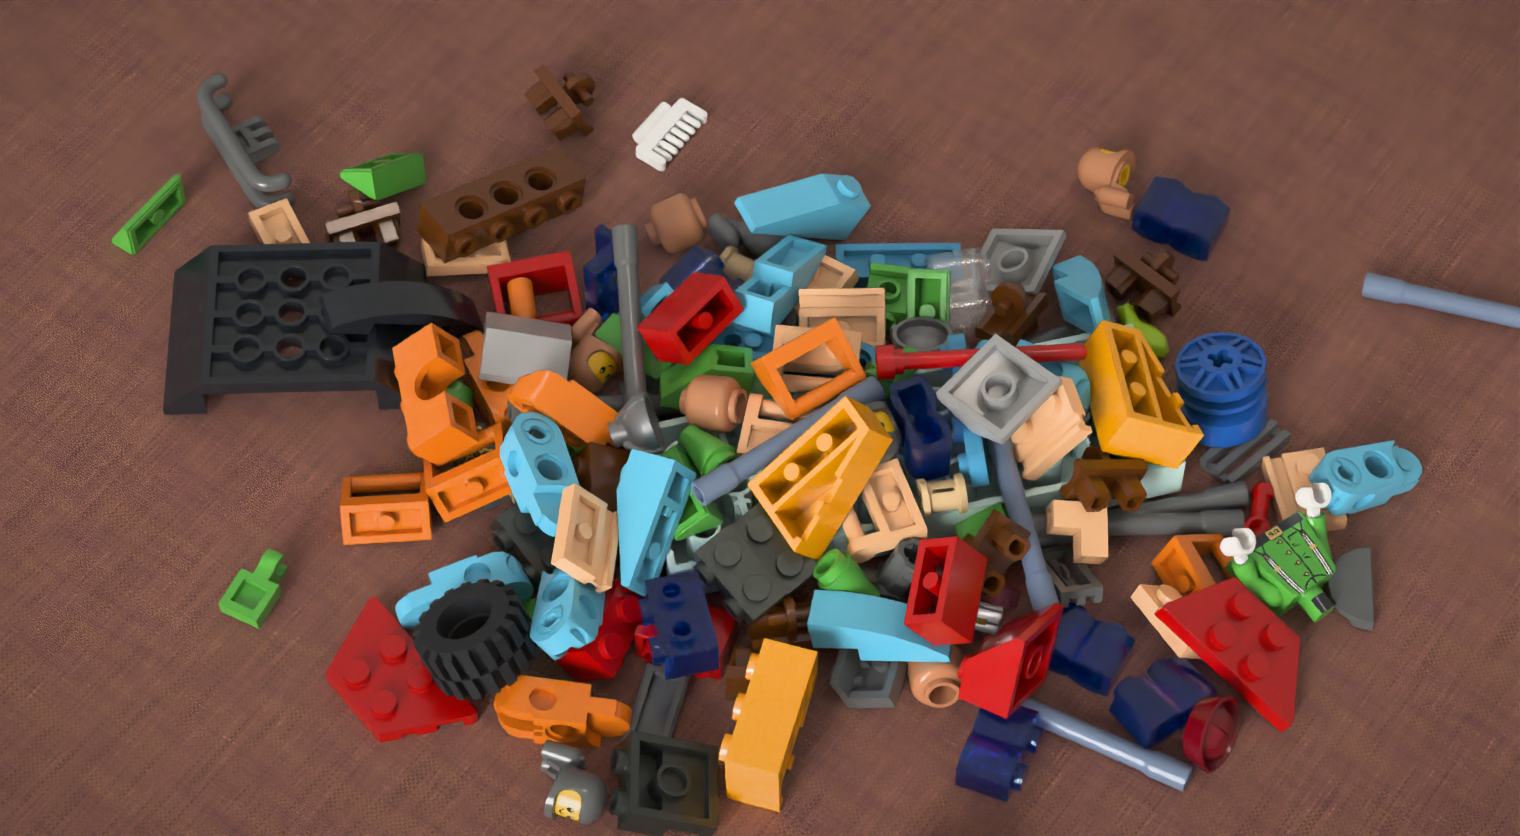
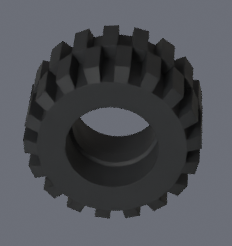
M479 579L476 583H471V581L463 583L454 590L452 588L446 591L445 595L440 599H435L429 605L430 609L423 612L419 617L420 624L415 626L413 632L415 636L413 640L414 647L438 688L449 697L455 695L458 700H466L470 696L473 700L482 699L486 694L491 693V695L501 692V688L506 685L511 686L517 681V677L520 674L526 673L531 667L529 662L534 660L538 653L536 649L538 645L530 638L532 620L514 589L510 585L505 586L503 581L494 580L489 582L488 579Z

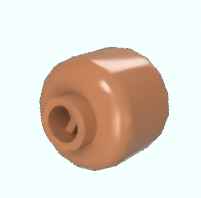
M683 193L676 194L651 206L649 210L651 222L644 224L654 247L662 244L664 249L671 254L680 252L703 241L705 237L704 229L709 227L697 198L690 199Z
M700 374L691 380L688 388L682 390L679 407L681 413L685 414L689 425L695 424L703 431L729 433L736 428L738 423L741 424L744 421L748 397L746 391L741 389L740 384L735 378Z
M953 644L950 662H908L907 672L913 696L919 702L935 708H944L951 706L960 699L958 695L962 679L958 678V670L964 656L959 647Z

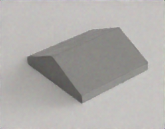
M992 228L961 289L963 294L993 305L991 293L1002 282L1021 284L1025 289L1026 295L1038 294L1067 236L1065 231Z
M486 311L479 379L515 385L520 376L531 374L535 371L549 370L567 380L572 346L571 325Z
M995 334L936 392V396L972 433L1003 445L1062 385V379Z

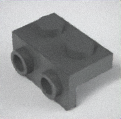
M840 648L836 663L830 671V685L848 708H896L908 668V662L861 661L858 649Z

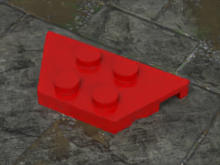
M1236 577L1168 602L1155 611L1154 615L1276 729L1282 732L1291 727L1294 722L1300 637Z
M375 596L368 599L325 673L327 682L377 740L383 743L402 739L408 734L422 735L437 732V726L464 721L465 726L479 721L478 712L467 699L458 700L455 695L449 697L438 688L417 653L412 637Z

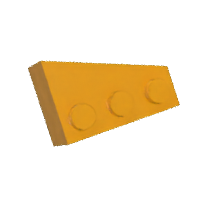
M1102 320L1084 344L1088 349L1087 357L1084 360L1078 361L1080 368L1086 372L1090 382V408L1101 451L1131 459H1143L1144 462L1178 469L1203 438V432L1198 425L1190 426L1180 409L1184 405V401L1178 392L1171 395L1161 378L1165 370L1140 329Z
M845 396L747 485L793 551L819 561L893 439L870 407Z
M764 638L760 653L751 654L745 679L750 680L746 694H738L733 708L732 719L736 720L737 723L733 735L728 733L724 735L719 752V760L725 763L727 799L780 812L784 799L781 797V785L786 770H791L795 755H792L799 729L800 727L803 728L818 673L817 651Z

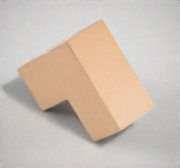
M1053 500L1046 507V534L1073 536V563L1101 564L1109 557L1107 507L1100 512H1086L1080 501Z

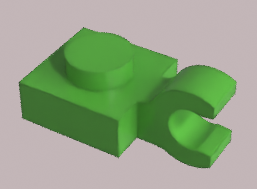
M268 548L253 573L241 568L218 603L221 612L260 629L282 595L278 583L283 579L288 570V566L282 564L285 558L284 555Z

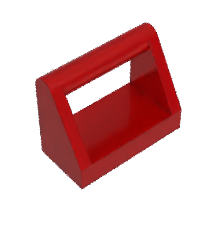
M570 251L487 266L489 291L495 313L506 314L503 302L509 301L508 282L515 278L524 277L532 281L534 296L567 290L572 310L539 316L535 319L568 324L572 327L583 315Z

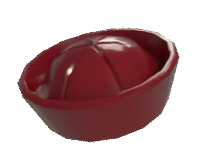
M1232 696L1203 697L1196 703L1186 723L1183 735L1185 756L1207 773L1216 771L1224 764L1235 743L1240 722V710L1235 698Z

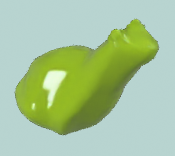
M1126 303L1123 306H1118L1117 313L1120 316L1122 325L1133 324L1134 328L1140 329L1157 359L1163 360L1169 353L1166 336L1156 327L1143 323L1135 313L1133 305Z

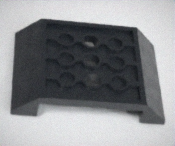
M380 241L209 246L174 271L163 403L164 415L207 414L209 394L376 390L379 410L401 409L400 403L402 399L399 383L394 373L395 361L392 348L424 328L425 325L375 323L369 334L330 333L319 298L322 294L333 290L365 283L384 281L426 283L425 265ZM294 277L305 280L302 285L294 288L284 285L288 279ZM289 312H300L303 314L302 318L296 322L282 320V317ZM290 346L301 349V352L294 357L288 358L279 354L284 348Z

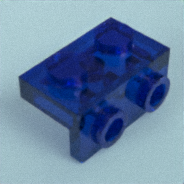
M600 224L594 229L596 256L583 266L586 311L589 308L594 309L601 315L603 322L613 313L618 314L619 296L617 269L614 265L612 231L605 225Z

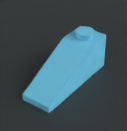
M823 173L738 197L734 202L752 234L792 235L796 237L846 240L871 207L862 192L860 183L853 176Z
M632 449L627 463L621 470L620 482L616 490L621 585L644 598L651 599L691 491L690 485L694 482L697 473L676 460Z

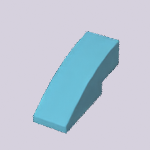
M787 235L755 260L753 277L735 290V295L744 310L732 323L770 334L799 301V289H806L826 254L827 245Z
M1078 255L1051 267L1062 316L1065 321L1089 334L1094 332L1102 320L1111 322V315L1100 273L1090 260L1082 255Z
M814 590L807 622L813 648L858 649L861 661L950 662L953 644L934 646L905 626L906 603L845 591Z

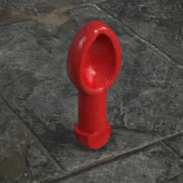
M1258 482L1254 485L1251 491L1253 500L1250 517L1244 521L1245 525L1243 528L1251 529L1255 538L1271 529V524L1268 522L1267 517L1270 501L1274 499V489L1268 482Z

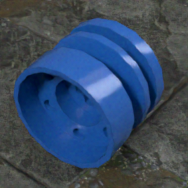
M1227 332L1205 334L1187 342L1177 354L1175 362L1176 388L1184 401V405L1180 409L1190 426H1199L1204 434L1199 443L1205 446L1227 448L1242 445L1257 437L1266 427L1269 414L1268 392L1266 390L1268 381L1266 374L1267 360L1263 349L1250 338L1237 333Z

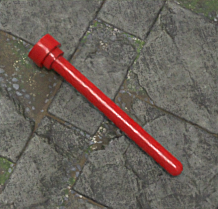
M1082 343L1015 347L1037 363L1081 361L1088 355V349ZM894 344L876 345L877 380H895L896 375H904V370L962 367L981 348L903 353V348L894 349Z

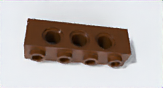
M555 147L421 202L417 232L446 264L459 257H467L493 243L503 242L519 232L529 228H536L543 222L557 216L575 211L582 206L586 177L559 147Z

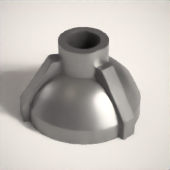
M932 317L908 318L897 325L893 324L890 328V338L895 349L910 346L917 352L940 351V345L948 344L947 335H953L951 324L948 321L943 322Z
M645 392L631 397L615 416V421L608 423L609 432L616 448L624 446L626 450L631 451L635 449L654 455L662 454L665 450L657 414Z

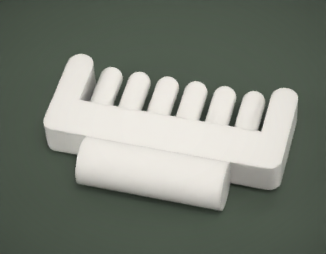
M684 98L678 99L672 107L666 102H661L632 134L634 141L638 143L636 157L655 169L664 171L666 169V161H671L672 155L678 153L677 148L684 146L683 141L687 142L690 139L689 135L695 134L694 128L698 129L701 127V124L707 123V112Z

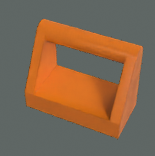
M835 317L750 363L760 382L791 421L835 398L867 378ZM825 343L846 371L793 400L777 369Z
M502 421L477 432L479 443L441 467L495 443V449L443 473L440 471L441 467L423 458L425 491L445 523L512 493L504 474L505 468L500 459V446L508 432Z
M424 472L343 477L340 497L343 545L432 540V501L425 491ZM420 490V493L353 497L355 493Z
M1221 534L1174 535L1151 562L1163 584L1176 589L1182 597L1216 584L1201 559L1204 555L1213 553L1228 579L1233 578L1225 569L1233 556H1226L1221 551L1220 545L1224 539Z

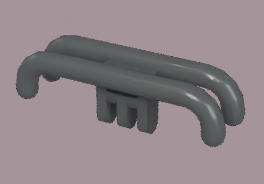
M221 72L211 75L199 86L196 97L199 108L202 111V125L249 201L256 208H262L285 198L293 207L296 199L292 193L286 192L277 196H269L264 193L275 192L289 187L292 183L291 175L286 172H280L272 176L264 175L259 172L254 164L277 153L281 148L280 143L274 138L273 132L267 127V123L260 115L230 126L221 111L231 106V96L221 93L213 97L216 91L227 85L228 78Z

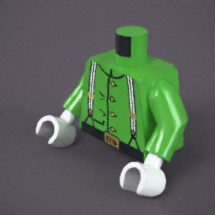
M1322 482L1313 483L1312 488L1301 487L1296 493L1295 499L1297 504L1302 508H1307V513L1302 514L1298 511L1256 538L1249 528L1233 529V537L1224 538L1221 542L1220 548L1223 554L1233 556L1225 567L1226 571L1232 577H1236L1277 616H1282L1297 605H1300L1313 622L1317 623L1335 608L1332 601L1322 591L1324 585L1336 572L1327 537L1325 513L1320 511V508H1324L1329 504L1331 490L1326 483Z

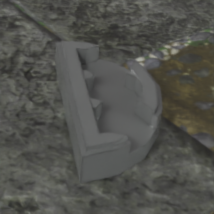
M1371 547L1357 548L1341 555L1334 563L1336 572L1327 582L1326 594L1335 605L1337 611L1350 620V625L1372 631L1374 626Z

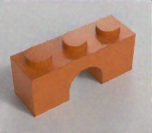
M430 323L393 347L392 350L395 361L394 373L399 383L402 399L400 406L407 426L408 446L417 457L424 458L434 465L441 467L479 443L473 408L446 392L453 381L466 374L459 340L433 323Z

